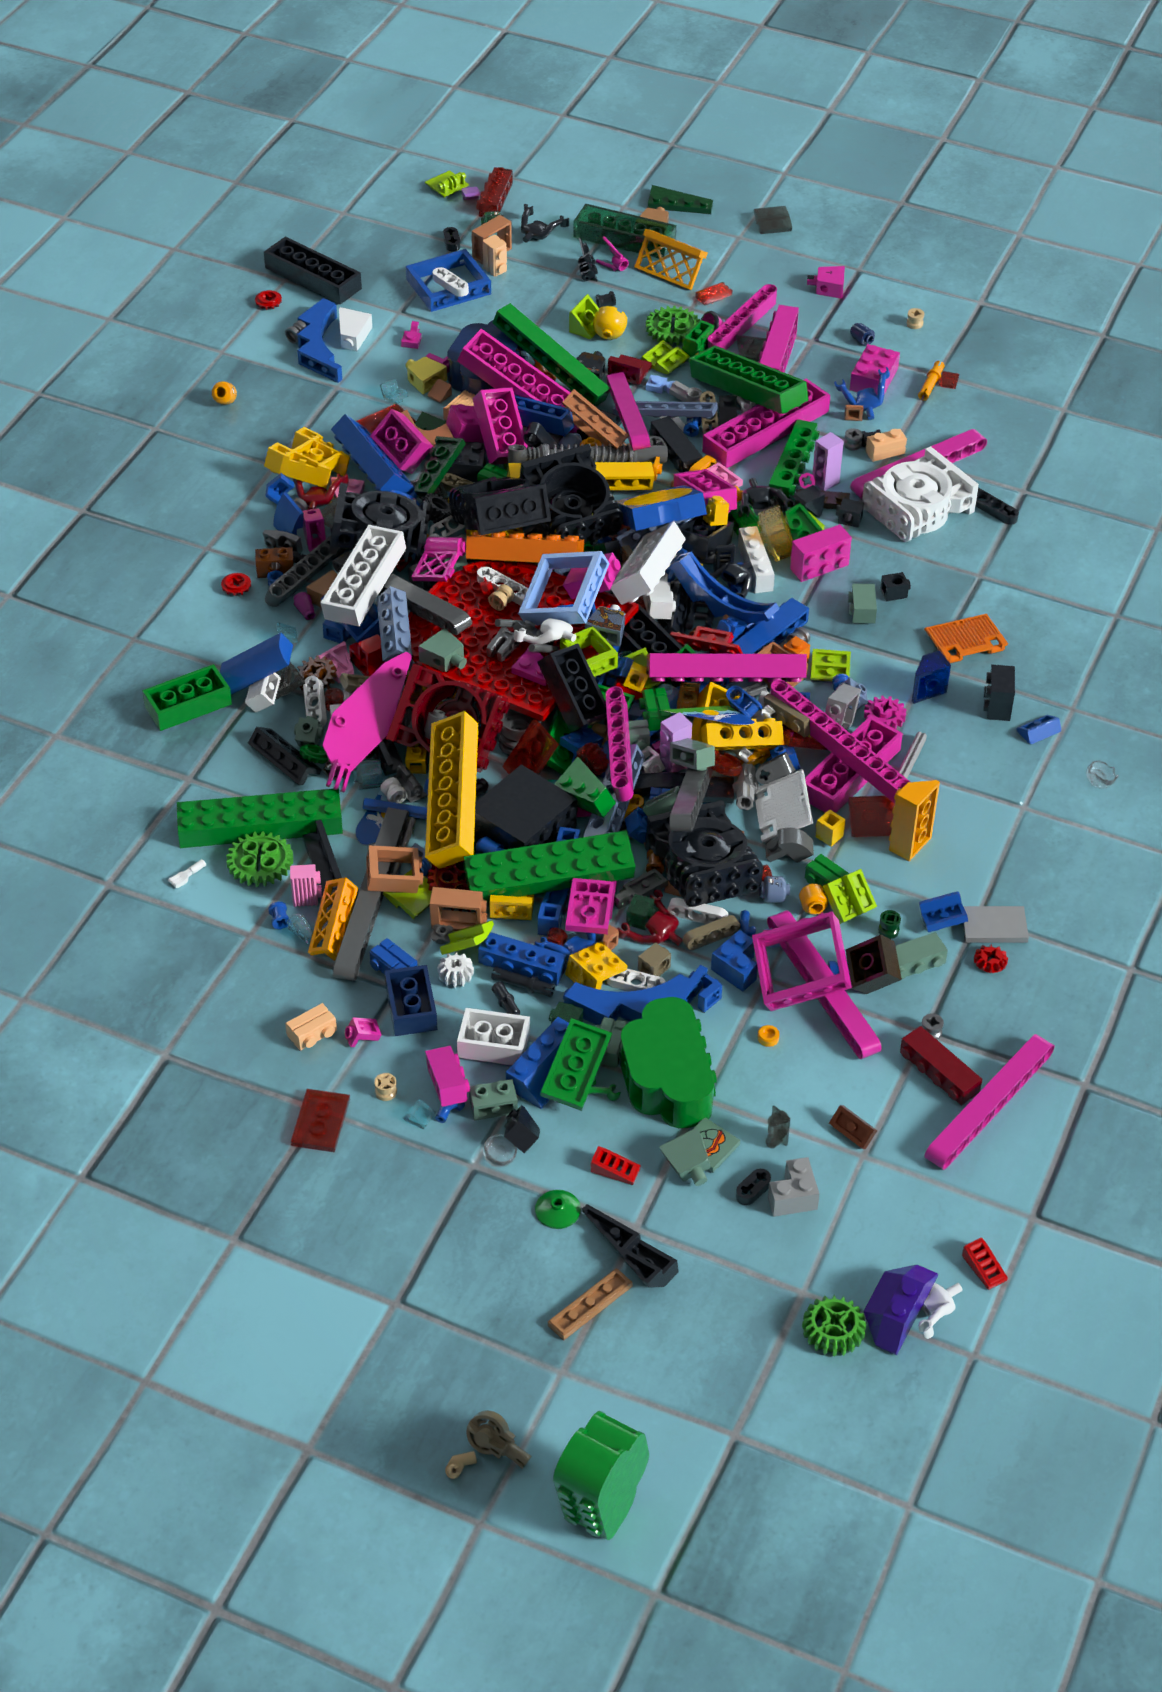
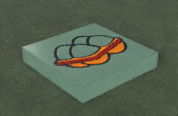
M704 1118L695 1128L698 1127L703 1137L711 1164L708 1170L713 1173L740 1145V1139L709 1119Z

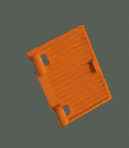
M987 614L924 628L948 664L963 660V656L987 651L988 654L1001 652L1008 645V642ZM997 640L999 644L993 646L990 641ZM955 649L957 654L951 655L948 651Z

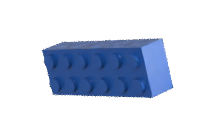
M344 414L331 430L335 434L334 438L340 444H343L342 448L348 454H351L350 458L356 464H359L358 468L368 475L366 478L371 483L376 484L375 489L377 491L389 492L391 490H398L410 495L415 487L370 437L371 433L364 426Z

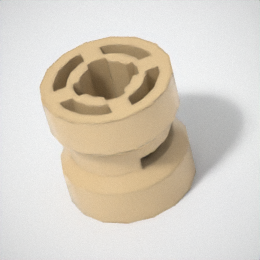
M502 584L496 589V592L489 596L488 601L494 609L501 611L507 606V603L514 599L515 594L512 588Z

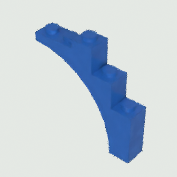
M692 551L681 554L670 565L692 602L698 600L701 602L705 601L715 618L724 617L726 614L747 622L744 632L750 631L761 621H770L780 609L776 602H754L731 592L706 571Z

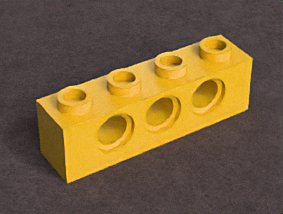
M768 718L764 719L763 722H756V719H752L755 721L754 724L736 725L709 720L700 727L701 740L703 743L714 745L715 750H737L744 747L747 749L776 748L777 746L784 745L782 721ZM758 729L764 732V738L759 736ZM720 730L726 733V739L721 737ZM739 730L744 731L745 738L739 735Z

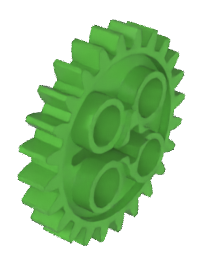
M667 306L666 309L660 307V311L655 309L654 313L650 312V316H647L646 332H648V336H652V339H657V342L664 340L666 343L670 342V345H673L675 342L679 345V342L683 343L684 336L700 319H698V315H694V311L688 312V308L682 310V306L679 309L676 306H673V308ZM675 317L674 333H671L672 318Z
M262 831L261 835H257L254 832L252 837L245 834L246 839L239 837V843L233 842V848H229V854H226L229 874H233L234 879L239 878L241 884L247 881V886L255 883V886L258 887L259 883H263L266 887L269 881L275 884L274 879L281 881L282 875L287 876V870H290L291 864L294 863L293 850H291L290 844H286V839L280 840V835L273 837L272 832L268 836H265L264 831ZM260 847H262L261 858H260V855H259ZM260 858L261 867L260 871L258 872V864Z

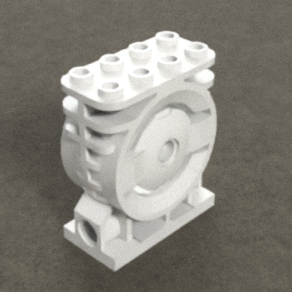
M930 446L925 449L923 457L915 461L897 464L881 477H876L873 481L866 482L864 484L862 502H864V510L868 511L901 540L908 542L912 540V537L916 538L920 534L939 529L947 521L949 512L961 513L965 511L969 515L975 512L979 484Z

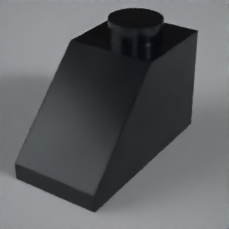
M719 396L718 422L720 426L737 417V396Z

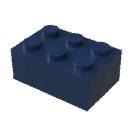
M427 965L384 971L394 1035L401 1036L438 1030L437 1012Z

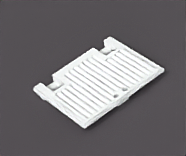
M803 769L759 786V789L755 791L759 828L763 833L761 835L762 843L778 837L779 829H800L813 824Z

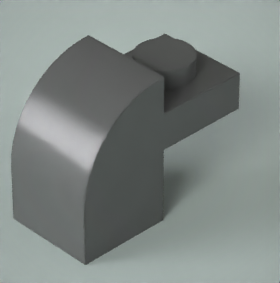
M797 828L779 829L778 837L766 842V858L772 862L788 854L798 863L814 855L813 839Z

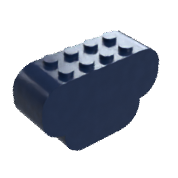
M493 320L488 324H469L461 330L447 352L449 360L448 383L453 389L461 391V393L466 390V392L468 391L475 395L480 390L495 389L457 362L463 347L480 329H483L526 361L528 360L527 352L492 323Z

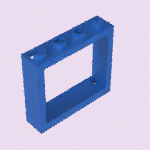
M466 249L406 266V280L431 312L491 295V280ZM465 265L476 281L468 283L469 293L466 296L459 297L447 289L432 293L421 277L432 275L435 268L442 267L449 270Z

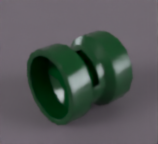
M893 910L882 912L878 933L889 939L896 938L900 930V914Z

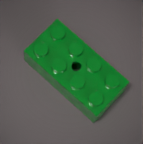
M214 664L142 690L144 706L160 731L232 705L230 687Z

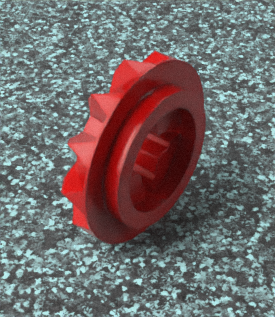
M266 290L256 295L255 302L260 308H266V310L268 308L274 309V307H279V304L282 303V296L276 291Z
M243 573L229 574L222 579V590L226 591L227 595L232 593L234 596L236 594L243 595V592L249 591L251 579Z
M992 944L989 947L982 945L980 949H976L974 962L982 971L996 973L1005 969L1008 957L1006 956V951H1001L1000 946L995 948ZM993 955L995 956V958H992L991 960L989 959V961H987L988 957H991Z

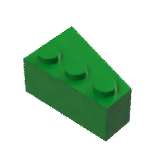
M579 757L573 761L554 784L576 797L577 807L603 818L616 804L607 788Z

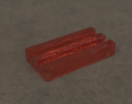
M724 282L696 292L695 297L702 304L708 305L731 296L733 290L729 289L727 285L725 286Z

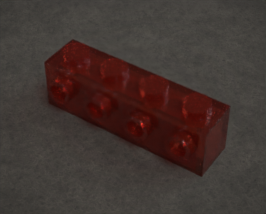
M494 167L492 173H489L488 182H485L484 191H481L480 200H477L476 209L479 210V217L493 219L500 214L513 184V170Z

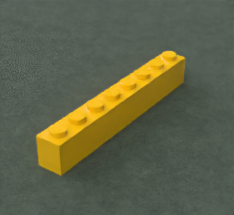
M595 462L596 470L605 477L610 490H653L654 472L652 462ZM509 463L507 477L519 478L521 463Z

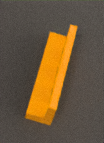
M346 877L326 881L308 950L311 956L325 953L333 961L337 958L358 891V887ZM337 886V890L331 895L332 887ZM333 903L332 908L326 913L327 908ZM328 921V925L321 931L322 926ZM324 938L322 947H317L318 943Z

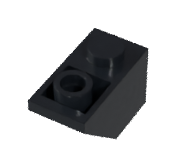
M521 1105L517 1110L513 1109L507 1115L504 1137L525 1154L538 1140L540 1128L526 1108Z

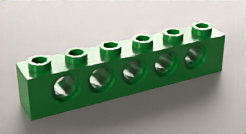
M797 419L768 487L780 489L788 499H790L791 495H794L796 484L799 485L801 473H804L806 463L809 462L810 452H813L815 441L819 438L820 431H817L818 423ZM770 497L772 499L780 500L778 497Z

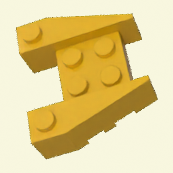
M303 427L295 432L291 449L278 442L268 447L264 467L270 469L273 473H282L287 477L327 488L331 470L345 476L350 456L343 451L335 450L333 448L334 444L331 442H324L323 436Z

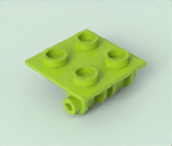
M450 170L425 181V184L443 197L469 186L465 182L466 174L464 172L454 174Z

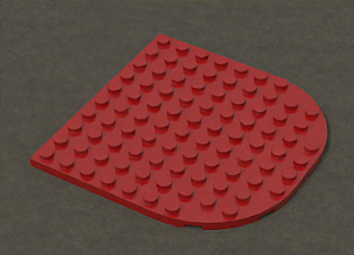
M501 560L480 561L463 566L462 570L453 573L452 577L448 578L446 582L438 581L428 592L462 609L472 620L471 626L458 635H453L463 644L464 658L467 660V663L463 669L453 666L448 671L442 672L420 662L419 645L441 631L442 628L410 612L408 619L412 660L417 665L441 673L445 681H462L508 698L510 709L543 722L557 706L548 685L543 686L512 673V666L532 643L520 642L518 648L503 662L497 660V654L493 657H488L486 653L488 644L501 628L495 626V620H522L518 614L521 606L511 601L501 611L494 609L489 604V596L484 597L480 583L477 581V570L481 567H490L529 588L537 565L520 561L517 564L505 563V561ZM551 572L537 608H556L557 606L574 604L576 599H571L563 586L567 578L566 576ZM605 591L598 593L594 601L596 610L600 606L610 608L611 605H618L621 611L625 613V625L639 609V604L634 602H627L621 605L615 595ZM570 624L573 628V634L585 629V624ZM535 625V628L540 630L541 625ZM506 627L509 631L514 633L515 629L511 627ZM560 639L553 640V645H557L560 650ZM591 645L581 649L586 660L599 655ZM539 652L543 657H545V656H547L548 654H550V653Z

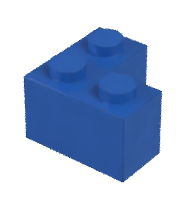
M738 930L718 947L711 957V970L742 992L757 980L758 967L757 963L752 960L755 953L753 939L741 930Z

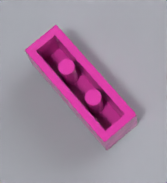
M451 1046L425 1051L427 1069L441 1106L467 1102V1092H470L468 1079H465L463 1066H460L458 1054H454Z

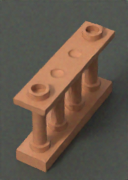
M575 389L562 402L565 408L572 412L574 425L588 437L598 439L604 446L611 444L615 449H618L629 437L628 433Z

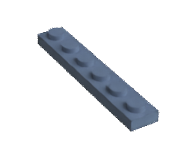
M635 401L641 417L711 418L718 410L717 402ZM614 406L612 409L613 414L619 415L616 407Z

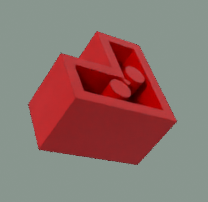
M378 634L349 646L350 660L364 676L370 677L385 663L382 660L381 638Z

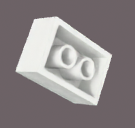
M465 1008L457 1039V1054L459 1058L513 1065L526 1051L530 1035V1017Z

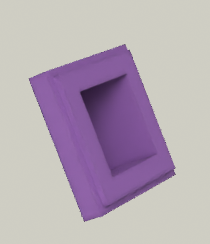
M477 187L462 188L461 190L463 200L478 199L480 196V191Z

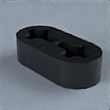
M454 227L445 228L443 230V239L446 249L451 252L458 251L460 249L458 230Z
M761 1168L754 1170L737 1186L736 1200L742 1205L754 1203L769 1189V1182H771L770 1172Z

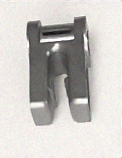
M501 627L486 648L487 656L493 657L497 654V660L503 662L518 648L520 642L514 640V633L509 631L508 628Z

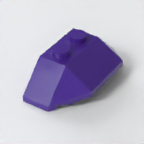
M917 1264L884 1271L864 1309V1315L876 1347L897 1356L938 1277V1273Z

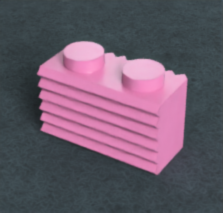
M315 864L290 866L293 906H317L318 898L322 897L321 885H317L321 884L320 871H316Z

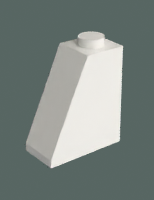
M340 307L341 348L358 351L372 329V314Z

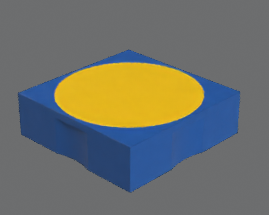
M685 485L616 500L619 509L623 512L622 524L629 526L635 531L707 514L703 492Z

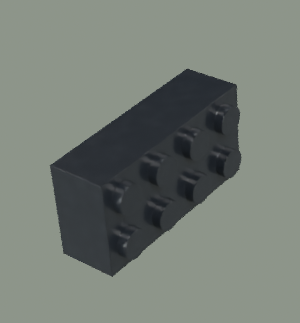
M579 644L550 653L537 661L570 733L599 723L607 718L606 701Z

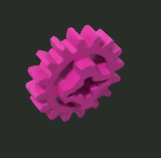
M881 695V699L874 697L873 701L868 700V705H865L864 718L867 719L869 716H872L897 729V726L902 727L903 722L906 720V708H904L903 703L898 704L899 699L892 700V696L886 699Z

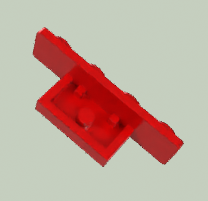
M697 626L693 636L676 632L670 633L682 647L688 644L695 651H706L711 654H743L739 645L731 643L734 637L732 632Z

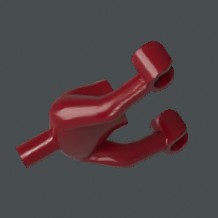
M338 473L337 479L329 486L328 490L320 486H313L304 494L302 485L304 481L292 478L296 486L298 498L306 502L307 506H309L308 510L316 509V506L328 505L340 483H349L348 474L340 476V473Z
M655 890L654 896L650 895L649 897L650 904L656 906L659 910L645 925L651 935H640L631 931L630 926L626 922L621 925L624 931L617 928L619 938L627 937L640 944H654L655 942L660 944L668 938L677 946H680L683 942L682 938L674 933L679 925V921L661 902L663 894L660 890Z

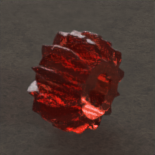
M592 742L579 748L575 759L579 757L595 776L605 772L610 762L606 758L608 754L604 753L603 748H600L598 743L593 744Z

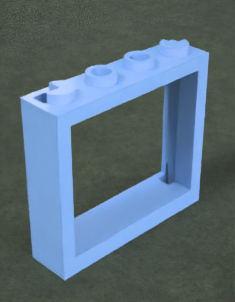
M602 551L542 554L524 601L519 609L518 614L522 620L531 621L535 625H541L549 618L562 620L569 624H586L609 566V562ZM588 567L573 607L537 608L553 569Z

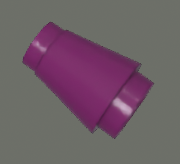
M306 592L296 594L293 599L294 606L306 620L313 619L316 614L311 596Z

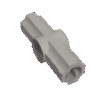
M675 381L669 389V394L683 402H700L702 391L699 388H689Z
M741 764L738 771V781L733 783V789L737 795L736 805L739 809H751L754 802V793L759 789L758 781L755 778L756 768L752 764Z

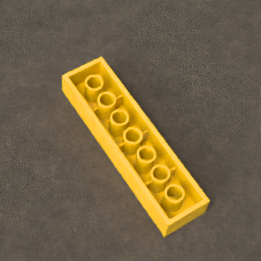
M465 711L431 723L425 858L438 869L463 861L464 856L474 855L478 723Z

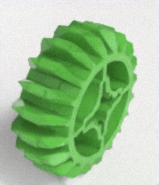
M833 1295L832 1299L824 1296L822 1301L816 1299L814 1305L809 1304L803 1316L802 1328L804 1330V1338H808L809 1345L815 1344V1351L823 1349L824 1355L832 1352L835 1357L837 1352L844 1356L846 1350L852 1353L855 1347H859L861 1340L865 1337L866 1322L864 1313H860V1307H853V1300L845 1302L844 1296L841 1300H838ZM821 1319L823 1321L822 1326L818 1328L816 1322ZM848 1324H851L853 1329L848 1333L846 1327Z

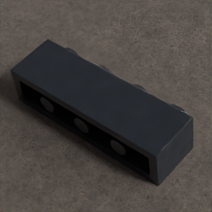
M670 416L651 421L649 435L663 439L668 450L667 459L674 464L676 470L680 473L689 472L690 468L702 459V455Z

